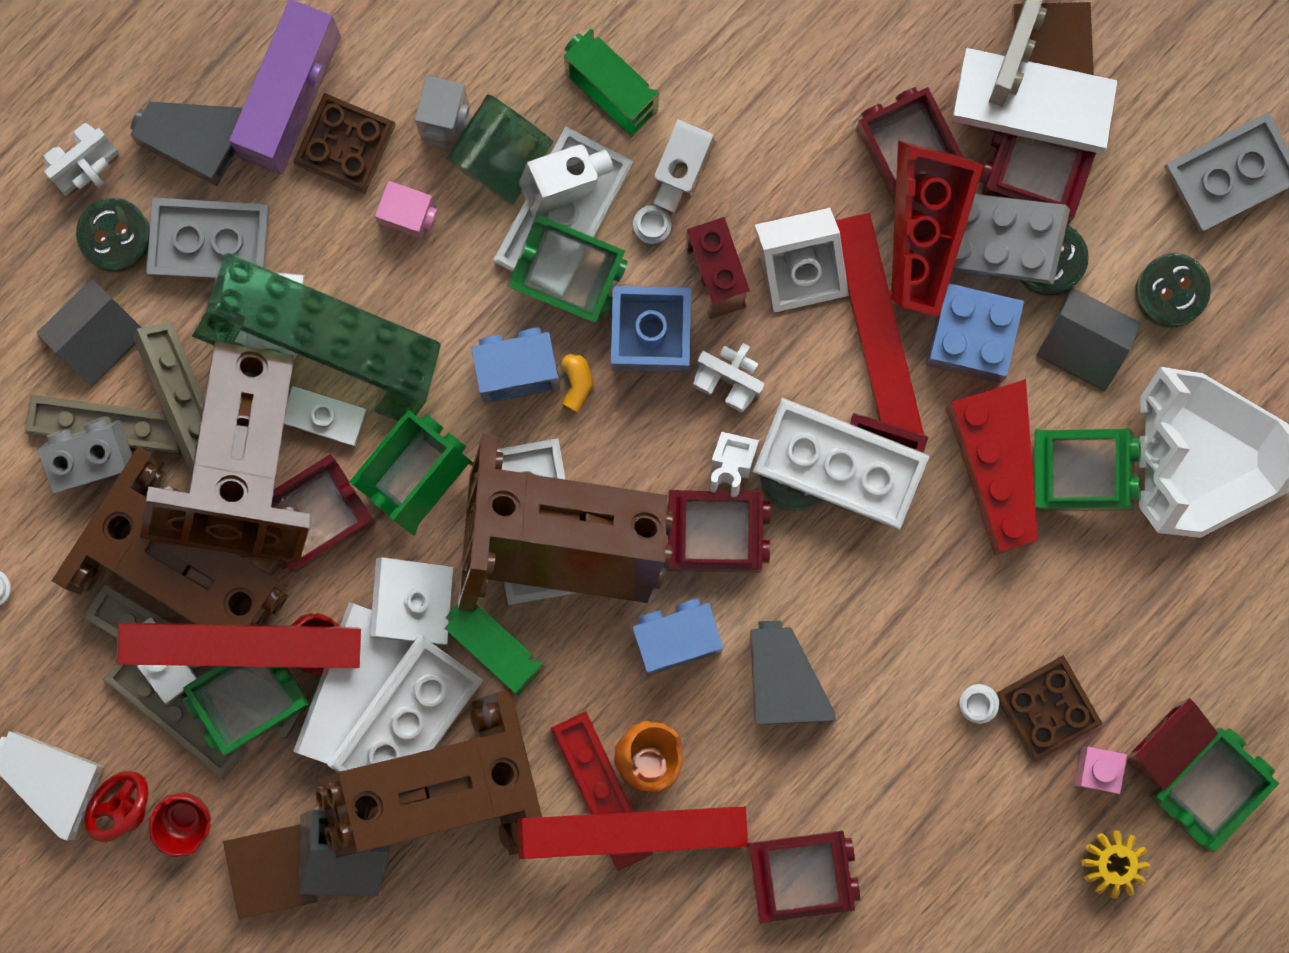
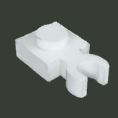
M721 432L712 458L711 470L714 472L711 476V492L716 493L719 484L728 483L732 486L731 497H736L739 494L741 477L747 479L750 477L758 453L759 440Z

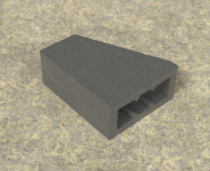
M149 101L145 110L140 109L134 116L130 126L133 131L130 135L140 146L218 186L236 154L229 140L243 108Z
M782 621L758 622L759 629H751L750 631L755 725L836 721L835 711L792 628H782Z

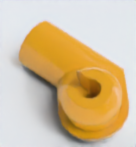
M567 354L561 361V370L567 374L571 387L561 405L578 414L593 388L594 381L586 359L581 355Z

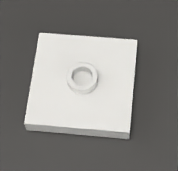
M383 557L376 558L370 637L414 642L420 634L434 645H447L448 631L444 628L449 624V621L445 618L450 612L453 567Z

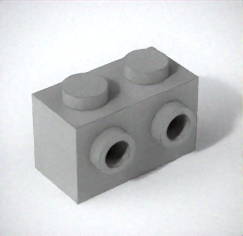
M426 75L415 118L420 137L426 139L425 143L431 147L448 149V145L458 147L461 136H468L472 115L469 114V101L465 85Z
M100 418L84 424L85 431L71 435L70 429H64L47 436L48 442L37 450L53 494L122 472L132 457V453L120 420L108 423L106 418Z

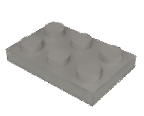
M1269 112L1164 166L1200 234L1289 190V149Z
M975 194L953 271L1054 284L1070 209L1062 204Z
M152 198L146 274L149 277L224 281L227 268L265 272L269 205Z

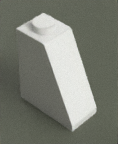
M9 731L7 737L2 736L0 738V776L59 838L66 841L75 840L88 803L94 794L105 766L21 733Z

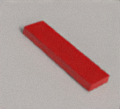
M585 711L551 727L590 813L633 812L587 712ZM653 852L610 854L617 871H620L653 855Z

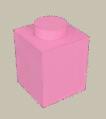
M388 181L375 218L379 225L422 239L425 229L428 231L432 230L437 218L438 209L434 208L435 203L432 195Z
M1081 747L1074 786L1111 794H1120L1127 754L1092 747Z

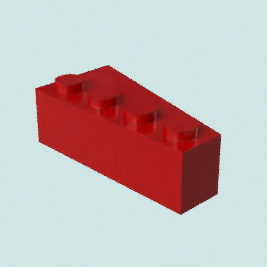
M898 140L891 300L903 308L939 317L984 165L971 159Z
M1026 379L953 401L946 408L994 556L1031 545L1038 540Z

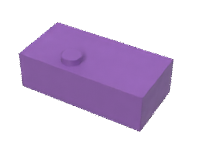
M288 0L229 140L240 159L283 175L341 37L333 15L300 2Z

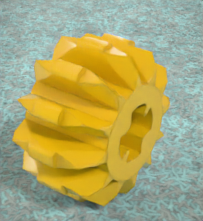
M1117 830L1112 831L1110 842L1103 833L1097 834L1096 839L1100 848L1092 844H1086L1085 850L1094 855L1093 860H1081V866L1093 867V871L1087 873L1084 876V880L1086 882H1093L1099 878L1094 891L1102 894L1109 886L1110 898L1117 899L1119 897L1120 886L1126 895H1133L1134 888L1130 881L1132 880L1137 884L1144 885L1146 880L1137 874L1138 869H1150L1149 863L1138 862L1137 859L1147 852L1146 848L1141 846L1131 850L1135 844L1136 837L1128 835L1122 842L1121 833ZM1111 855L1123 859L1124 865H1119V868L1122 869L1119 874L1116 871H1108L1107 863H1112L1108 860Z

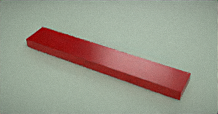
M870 212L835 220L841 236L849 298L879 421L924 435Z
M118 623L116 663L118 665L360 668L361 628Z
M746 806L517 818L519 859L748 846Z

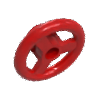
M122 771L111 776L96 790L88 803L84 818L86 832L92 839L99 842L112 841L127 832L134 831L140 826L145 817V807L149 795L148 783L144 776L136 771ZM123 784L117 795H114L108 802L102 803L113 789ZM135 788H136V789H137L136 799H133V798L131 797V794L133 793V791H134ZM107 816L113 820L115 826L108 830H101L97 826L96 819Z

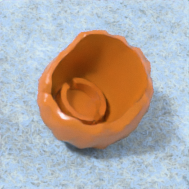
M644 720L631 725L615 745V768L620 772L627 784L637 788L639 791L649 793L662 792L676 782L683 766L681 738L673 728H669L664 723Z

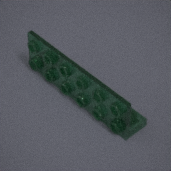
M226 253L222 259L209 301L197 321L192 337L214 346L215 341L233 344L240 331H244L379 387L383 391L376 401L374 412L399 422L408 409L417 416L426 403L441 347L440 342L230 253Z

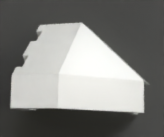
M1165 367L1158 369L1140 397V413L1146 414L1145 435L1140 436L1141 460L1139 462V468H1145V491H1141L1139 508L1157 533L1201 538L1289 492L1288 423L1203 373Z

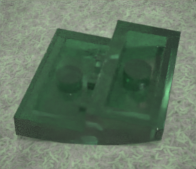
M487 94L446 159L468 177L482 183L501 200L514 205L522 192L519 181L527 162L545 156L554 141L516 111L494 96Z

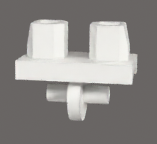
M84 123L73 132L72 138L77 145L65 154L60 147H54L43 155V160L47 166L44 172L65 196L77 187L81 189L91 180L98 188L105 184L98 175L110 166L108 162L117 156L119 152L100 128L95 130L87 123Z
M743 343L738 352L727 346L723 347L719 356L732 362L731 365L702 351L697 360V367L699 368L693 387L711 396L720 379L733 385L725 400V404L743 413L754 397L759 398L765 383L739 370L742 367L754 373L759 364L746 357L750 346Z

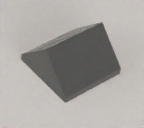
M92 278L37 333L67 365L93 387L135 345L132 335L136 329L142 327Z
M1072 287L1036 356L1106 391L1128 355L1141 323Z

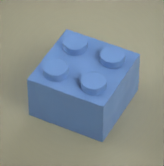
M949 283L940 315L936 319L926 366L1002 383L1008 374L1024 301Z
M613 286L611 371L689 373L691 288Z
M540 328L526 329L517 333L518 338L502 340V336H490L480 339L478 346L471 347L479 391L484 404L560 389L549 332L541 333Z
M694 599L676 605L677 613L662 617L660 610L638 617L639 625L633 626V633L647 676L722 652L723 645L709 603L700 605L699 599Z

